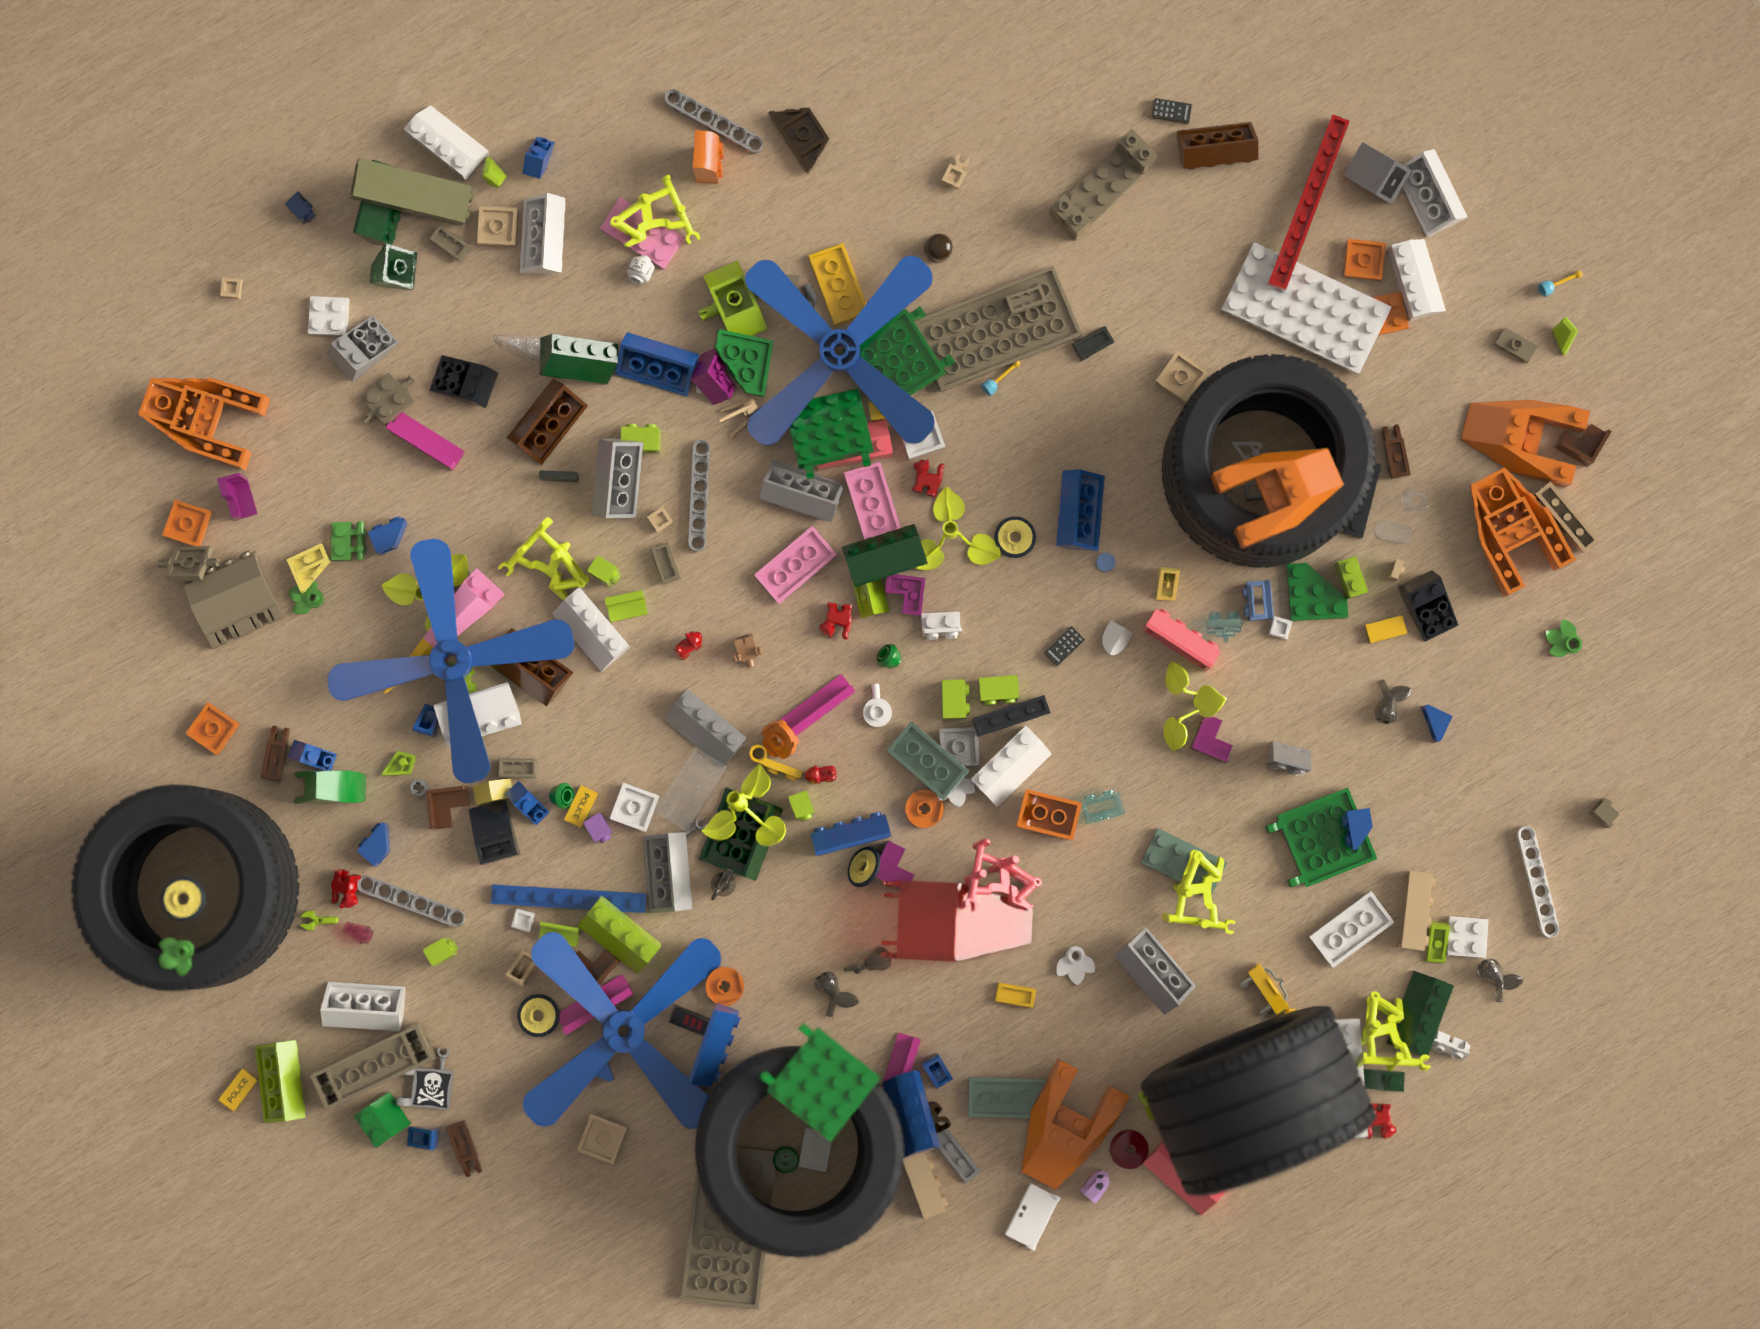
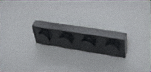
M1375 463L1372 484H1370L1367 497L1363 501L1358 513L1345 527L1343 534L1363 538L1381 464Z
M1045 695L975 717L972 721L977 736L980 737L1050 714Z

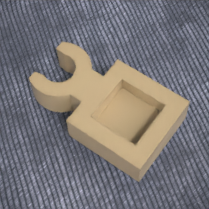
M959 153L955 157V166L949 164L941 181L959 190L967 174V171L963 170V168L969 165L970 158H967L964 163H961L959 161L961 154Z

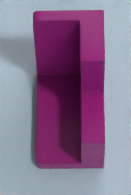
M715 349L701 354L690 379L713 405L731 399L736 387L724 373L727 367Z
M238 472L217 479L221 495L227 500L232 519L237 521L258 514L247 477Z
M898 574L887 577L885 593L904 595L902 614L921 618L926 578Z
M1212 716L1209 718L1202 717L1190 749L1222 763H1227L1233 745L1216 739L1222 720Z
M888 840L880 857L881 864L876 878L907 892L914 874L898 867L905 848Z

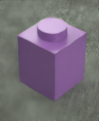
M599 812L583 822L594 842L600 841L602 844L611 839L610 835L613 831L602 813Z

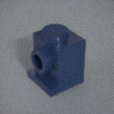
M299 191L285 203L287 208L303 224L312 221L316 216L311 210L313 206L307 199H304Z

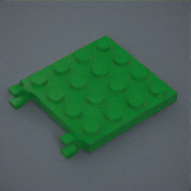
M921 306L911 313L907 309L903 310L859 346L861 358L910 396L946 374L944 368L956 363L950 354L938 361L914 321L926 315Z
M859 388L812 398L789 427L799 469L805 468L807 480L815 478L812 466L861 456L863 467L871 466L869 454L874 453Z
M1348 787L1276 816L1278 822L1265 826L1267 833H1272L1279 829L1282 830L1299 871V876L1287 880L1289 887L1304 883L1305 888L1377 859L1368 835L1356 850H1349V847L1345 844L1347 832L1346 827L1343 828L1341 817L1344 816L1343 812L1357 810Z
M801 1023L798 1030L806 1035L808 1039L776 1079L766 1071L760 1075V1078L770 1085L767 1092L831 1142L881 1077L819 1027L813 1031L806 1024Z

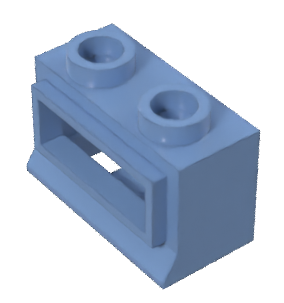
M1271 581L1246 582L1245 587H1242V594L1247 602V606H1244V615L1248 617V622L1272 620L1274 614ZM1253 586H1262L1264 614H1255Z

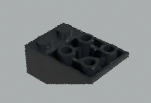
M442 355L429 390L470 405L486 408L498 372L485 365Z
M1433 570L1398 586L1404 604L1424 642L1459 625L1442 578Z
M506 799L468 809L480 865L520 855Z

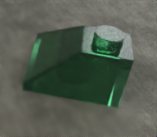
M384 244L371 265L369 284L385 288L414 290L418 252Z

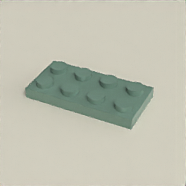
M912 721L887 750L943 800L948 798L969 772L966 767Z
M1157 828L1141 863L1181 882L1191 850L1194 849L1202 852L1203 856L1213 866H1215L1218 857ZM1224 861L1223 871H1224L1225 866H1226V864H1227L1226 861ZM1198 864L1191 884L1202 883L1203 876L1208 874L1200 864ZM1212 882L1211 896L1218 882Z
M969 1077L968 1117L1030 1118V1111L1047 1079Z

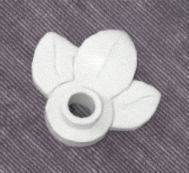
M963 778L948 796L950 802L957 807H961L965 802L966 794L975 793L973 782Z
M1072 946L1067 950L1066 956L1058 961L1056 972L1058 976L1068 974L1071 981L1079 985L1084 979L1085 972H1095V963L1092 958L1085 955L1082 948ZM1073 952H1077L1079 954L1078 959L1072 958Z

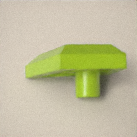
M487 156L482 178L487 181L488 185L498 189L507 176L492 158Z
M1564 317L1552 329L1562 355L1567 354L1578 333L1577 328L1571 321Z
M397 751L382 772V775H411L417 756Z

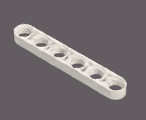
M1522 826L1517 830L1516 838L1539 929L1544 937H1555L1559 932V925L1536 834L1533 828ZM1527 829L1530 831L1531 836L1529 840L1521 838L1522 830ZM1528 848H1532L1535 851L1533 859L1526 857L1525 852ZM1533 867H1537L1540 870V875L1537 878L1532 877L1530 874V870ZM1537 886H1542L1545 889V893L1541 897L1535 893ZM1544 904L1550 909L1549 914L1546 916L1540 913V907ZM1548 923L1554 926V932L1550 935L1544 929Z

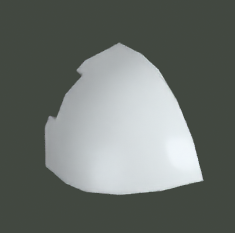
M1111 620L1102 637L1105 651L1110 655L1120 653L1134 633Z

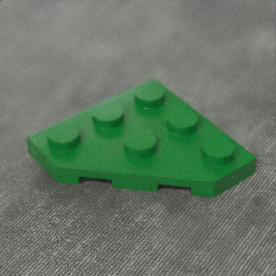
M718 329L714 349L745 394L759 397L765 396L773 340Z
M1307 563L1286 564L1290 621L1343 619L1349 617L1347 598Z

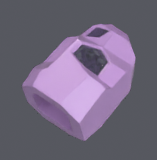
M1104 1170L1096 1171L1086 1180L1080 1191L1096 1204L1108 1188V1174Z

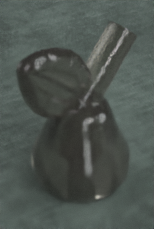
M1383 679L1377 683L1384 697L1375 705L1373 716L1380 723L1391 724L1398 717L1397 702L1406 700L1411 695L1412 689L1407 686H1396L1389 690Z
M730 868L713 876L711 889L714 893L711 896V900H715L717 896L727 897L735 890L736 881L732 876L733 871Z
M877 946L863 958L862 963L847 966L843 970L845 972L854 971L855 974H859L865 969L868 971H885L891 966V957L886 948Z
M1492 958L1482 961L1476 970L1477 977L1481 981L1495 986V1002H1503V989L1512 990L1523 983V979L1516 974L1504 976L1500 964Z
M827 971L815 979V990L829 1000L826 1016L833 1017L836 1005L850 1008L859 1003L858 998L854 994L840 992L838 978L835 973Z

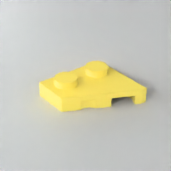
M322 543L286 559L301 593L306 592L330 563Z

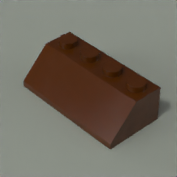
M1252 122L1177 131L1179 154L1183 169L1192 170L1198 167H1214L1215 165L1223 164L1232 165L1239 162L1250 163L1258 160L1259 140Z
M553 378L510 432L507 439L542 465L588 405L568 387Z
M511 628L506 634L516 631L513 628ZM557 660L489 665L545 706H548L556 698L574 673Z

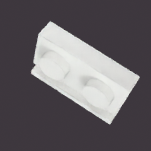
M805 1128L798 1167L826 1172L832 1141H828L815 1129Z

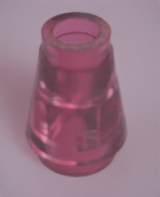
M346 922L343 927V932L360 944H368L372 939L373 930L369 926Z

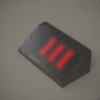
M675 1004L669 1019V1023L702 1036L705 1035L710 1021V1017Z

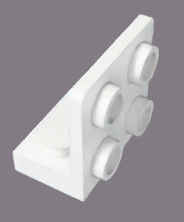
M960 612L921 613L922 637H927V640H937L939 636H946V639H956L958 635H961Z

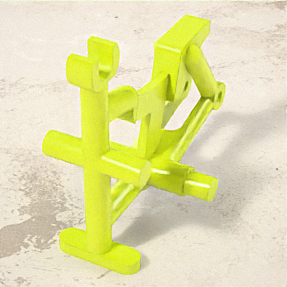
M670 174L661 179L665 188L652 194H641L637 202L610 220L611 227L619 229L632 238L623 244L624 247L628 248L646 239L645 231L656 227H666L668 230L684 228L687 234L685 241L688 245L691 244L690 235H694L697 241L700 240V235L696 231L694 232L685 214V206L681 205L670 180ZM669 194L675 207V215L679 216L680 221L670 222L666 218L653 220L651 202ZM641 209L643 223L638 225L637 230L623 222Z
M547 517L517 549L514 555L508 561L502 562L498 569L500 570L506 566L508 568L506 576H510L514 571L513 566L516 563L528 569L536 568L552 579L549 588L562 600H565L569 596L565 589L582 588L589 582L590 578L583 573L568 553L570 543L558 544L545 532L553 523ZM539 537L553 549L549 565L537 559L531 562L522 557ZM561 561L574 578L561 581L562 574L557 571Z
M1193 849L1189 853L1190 858L1180 884L1173 885V890L1178 895L1175 915L1163 912L1161 919L1167 923L1174 922L1200 926L1202 928L1223 929L1228 934H1234V931L1228 930L1227 926L1230 923L1235 924L1236 921L1232 919H1226L1224 922L1218 921L1217 907L1212 903L1211 898L1212 882H1219L1222 879L1224 860L1218 856L1217 862L1213 866L1203 856L1202 852ZM1198 864H1200L1208 874L1203 876L1202 883L1191 884ZM1203 893L1204 906L1209 909L1210 920L1201 919L1197 916H1183L1186 897Z
M1372 992L1366 999V1021L1361 1035L1362 1045L1367 1043L1368 1056L1367 1052H1362L1355 1060L1356 1066L1361 1067L1363 1064L1386 1065L1389 1071H1392L1396 1066H1416L1421 1071H1428L1431 1066L1425 1065L1423 1061H1427L1430 1057L1422 1055L1419 1059L1411 1058L1406 1043L1402 1042L1398 1035L1396 1023H1400L1404 1019L1402 1000L1395 998L1393 1005L1380 997L1378 992ZM1377 1009L1389 1016L1385 1020L1386 1024L1381 1025L1376 1020ZM1389 1034L1394 1048L1400 1049L1401 1052H1398L1394 1057H1376L1374 1038Z

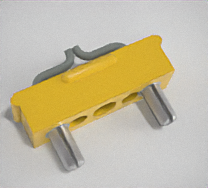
M1259 962L1256 963V966L1248 971L1250 977L1240 984L1242 988H1245L1255 982L1268 1001L1269 1005L1259 1011L1261 1016L1264 1017L1273 1010L1276 1014L1285 1009L1288 1010L1289 1005L1286 1002L1288 994L1282 986L1283 979L1281 977L1277 978L1271 969H1264ZM1266 971H1269L1275 980L1280 981L1279 986L1285 994L1284 997Z

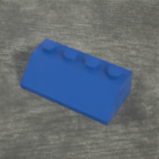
M627 332L620 345L615 375L687 397L692 384L690 379L698 363L699 354Z
M1081 469L1063 470L1056 546L1068 549L1098 551L1105 476Z
M880 811L870 814L868 819L863 820L862 816L851 819L852 823L844 825L843 821L832 824L833 828L825 829V826L815 828L814 833H811L816 856L891 837L886 814L882 815Z
M717 1003L687 1083L712 1087L714 1082H718L721 1071H718L720 1064L724 1065L728 1055L725 1053L726 1047L731 1046L734 1035L731 1034L732 1030L738 1027L741 1017H738L739 1010Z
M912 1070L882 1082L884 1091H886L893 1103V1107L896 1109L902 1128L903 1158L940 1148L920 1072Z

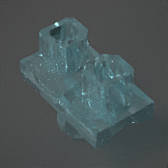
M1237 611L1228 612L1227 620H1220V613L1211 612L1206 626V634H1215V637H1222L1223 642L1226 643L1228 642V637H1235V633L1241 632L1243 621L1239 619Z

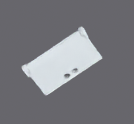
M1030 1183L1004 1234L1025 1244L1030 1250L1035 1251L1036 1245L1061 1197Z

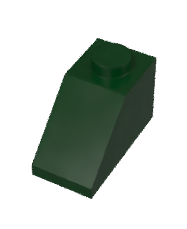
M1363 1069L1366 1089L1404 1092L1405 1072Z

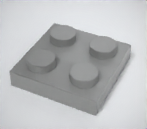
M975 727L939 729L940 746L964 767L980 766L979 741Z

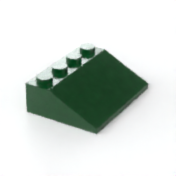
M725 789L716 814L723 810L731 812L726 798L730 792L735 790ZM754 797L746 799L748 802L747 808L764 823L770 816L781 817L783 808ZM735 811L737 820L733 822L736 825L733 835L725 840H714L707 837L699 860L756 881L769 846H762L756 840V832L762 825L746 811Z

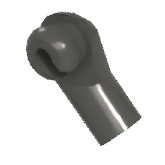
M806 284L802 287V290L806 295L807 301L815 309L818 297L811 285Z

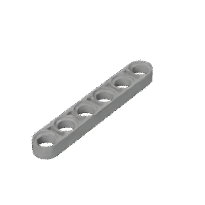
M670 89L665 93L664 97L667 106L749 153L758 154L762 151L763 141L756 134L676 89ZM676 94L679 97L678 101L670 103L668 101L669 95ZM687 103H692L695 106L692 112L684 110V106ZM707 112L711 115V119L704 122L700 118L701 114ZM723 121L727 124V128L724 131L717 129L716 126L719 122ZM741 131L744 136L742 139L736 140L733 138V133ZM752 140H757L760 143L757 149L749 147V143Z
M705 440L696 441L693 444L688 544L694 552H701L706 546L710 446ZM699 444H705L707 451L699 454L696 451V447ZM698 463H704L706 470L699 473L695 470V466ZM699 481L705 484V489L700 492L694 488L696 482ZM695 501H703L704 508L699 511L694 509ZM701 519L704 523L703 527L695 529L693 527L694 520ZM700 538L703 542L702 546L694 548L692 546L693 539Z
M362 876L358 880L357 888L362 893L447 925L459 927L466 920L464 912L374 877ZM364 879L371 881L372 885L368 890H364L361 886V882ZM384 885L390 890L386 897L381 896L379 893L380 887ZM401 892L406 893L408 897L407 901L403 904L397 900V896ZM418 899L425 901L426 906L423 910H418L415 907ZM436 906H441L444 910L441 917H436L433 914V909ZM456 912L462 917L461 922L458 924L451 921L452 914Z

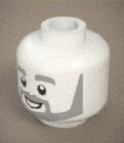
M645 255L632 258L627 268V275L631 282L642 285L650 280L654 271L651 259Z

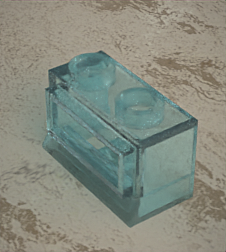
M1114 789L1103 792L1101 797L1096 798L1095 794L1084 797L1085 801L1081 802L1086 824L1125 814L1120 792L1115 793ZM1115 799L1117 808L1089 815L1087 805Z

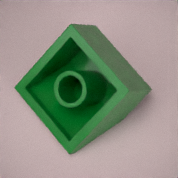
M390 1092L354 1115V1118L375 1148L380 1147L412 1124L401 1107L397 1105Z

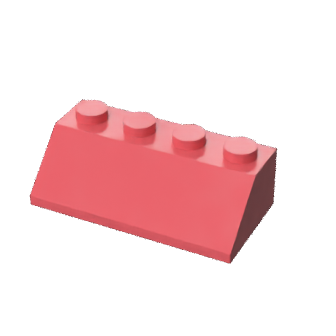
M886 419L867 423L874 453L869 454L870 461L893 457ZM861 456L817 465L818 471L863 462Z
M1155 609L1142 630L1204 671H1208L1220 653V650L1217 649L1218 645L1210 640L1208 642L1201 638L1202 635L1195 630L1191 632L1185 628L1186 624L1182 621L1171 619L1167 611Z
M1162 1140L1142 1164L1198 1213L1203 1215L1218 1202L1225 1192L1209 1196L1187 1195L1170 1159V1152L1167 1151Z

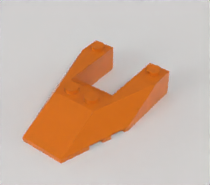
M151 378L138 414L184 449L246 471L252 453L245 448L213 438L224 404L265 417L271 399L264 394L214 378Z
M1536 400L1470 403L1460 440L1480 453H1484L1492 461L1499 463L1511 473L1544 482L1551 481L1552 484L1568 487L1572 484L1576 465L1537 455L1544 424L1581 433L1586 429L1590 411L1573 406Z
M1328 449L1264 453L1218 470L1210 476L1217 494L1255 480L1267 507L1268 515L1237 527L1234 530L1241 549L1296 527L1344 485Z
M1505 467L1470 485L1480 545L1503 598L1525 587L1522 578L1507 553L1524 543L1536 538L1553 571L1576 560L1549 509L1544 507L1532 493H1529Z
M1058 1058L1030 1111L1031 1116L1021 1168L1022 1173L1055 1190L1101 1145L1130 1097L1108 1085L1091 1119L1071 1110L1061 1103L1078 1069Z

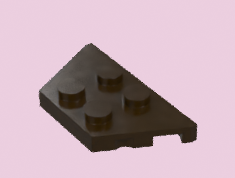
M810 107L798 110L769 111L768 115L805 173L808 174L829 142L826 132Z

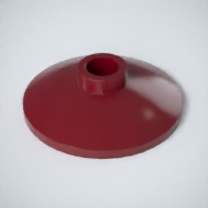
M1124 1130L1113 1137L1110 1143V1155L1118 1166L1124 1169H1134L1141 1166L1147 1159L1149 1152L1148 1143L1139 1132ZM1129 1146L1133 1147V1152L1131 1154H1128L1126 1152V1149Z

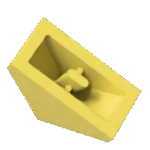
M1161 567L1158 570L1156 600H1176L1180 575L1179 568Z
M511 779L488 781L472 786L476 805L508 799L505 793L512 787Z

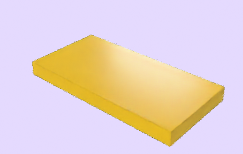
M844 243L808 255L834 327L854 320L866 305V301Z

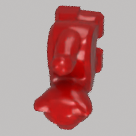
M921 459L913 465L917 475L912 491L921 493L923 487L928 488L927 496L935 498L943 479L945 465L940 463L937 467V474L927 473L930 467L929 459Z
M828 602L826 620L819 625V630L824 636L831 638L835 632V625L844 627L842 638L848 640V633L850 632L852 622V605L843 604V610L837 611V603Z
M691 631L685 633L686 638L673 648L680 659H687L692 651H697L702 647V634L700 632Z
M814 765L807 769L804 776L807 781L813 784H820L823 781L829 783L836 780L837 772L835 766L818 768Z
M345 869L335 870L334 878L331 882V903L336 904L338 902L339 893L344 895L340 903V909L352 908L358 904L355 893L361 875H348L349 871Z
M1371 1103V1104H1373V1106H1374V1108H1375V1111H1376V1108H1377V1105H1378V1104ZM1381 1104V1110L1376 1111L1377 1118L1368 1128L1367 1139H1371L1373 1135L1372 1126L1381 1125L1380 1134L1382 1139L1391 1138L1397 1132V1128L1391 1123V1104Z

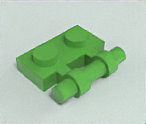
M332 522V561H352V553H356V560H364V553H366V547L364 546V536H366L364 522H357V529H352L351 522ZM352 536H357V546L352 547Z

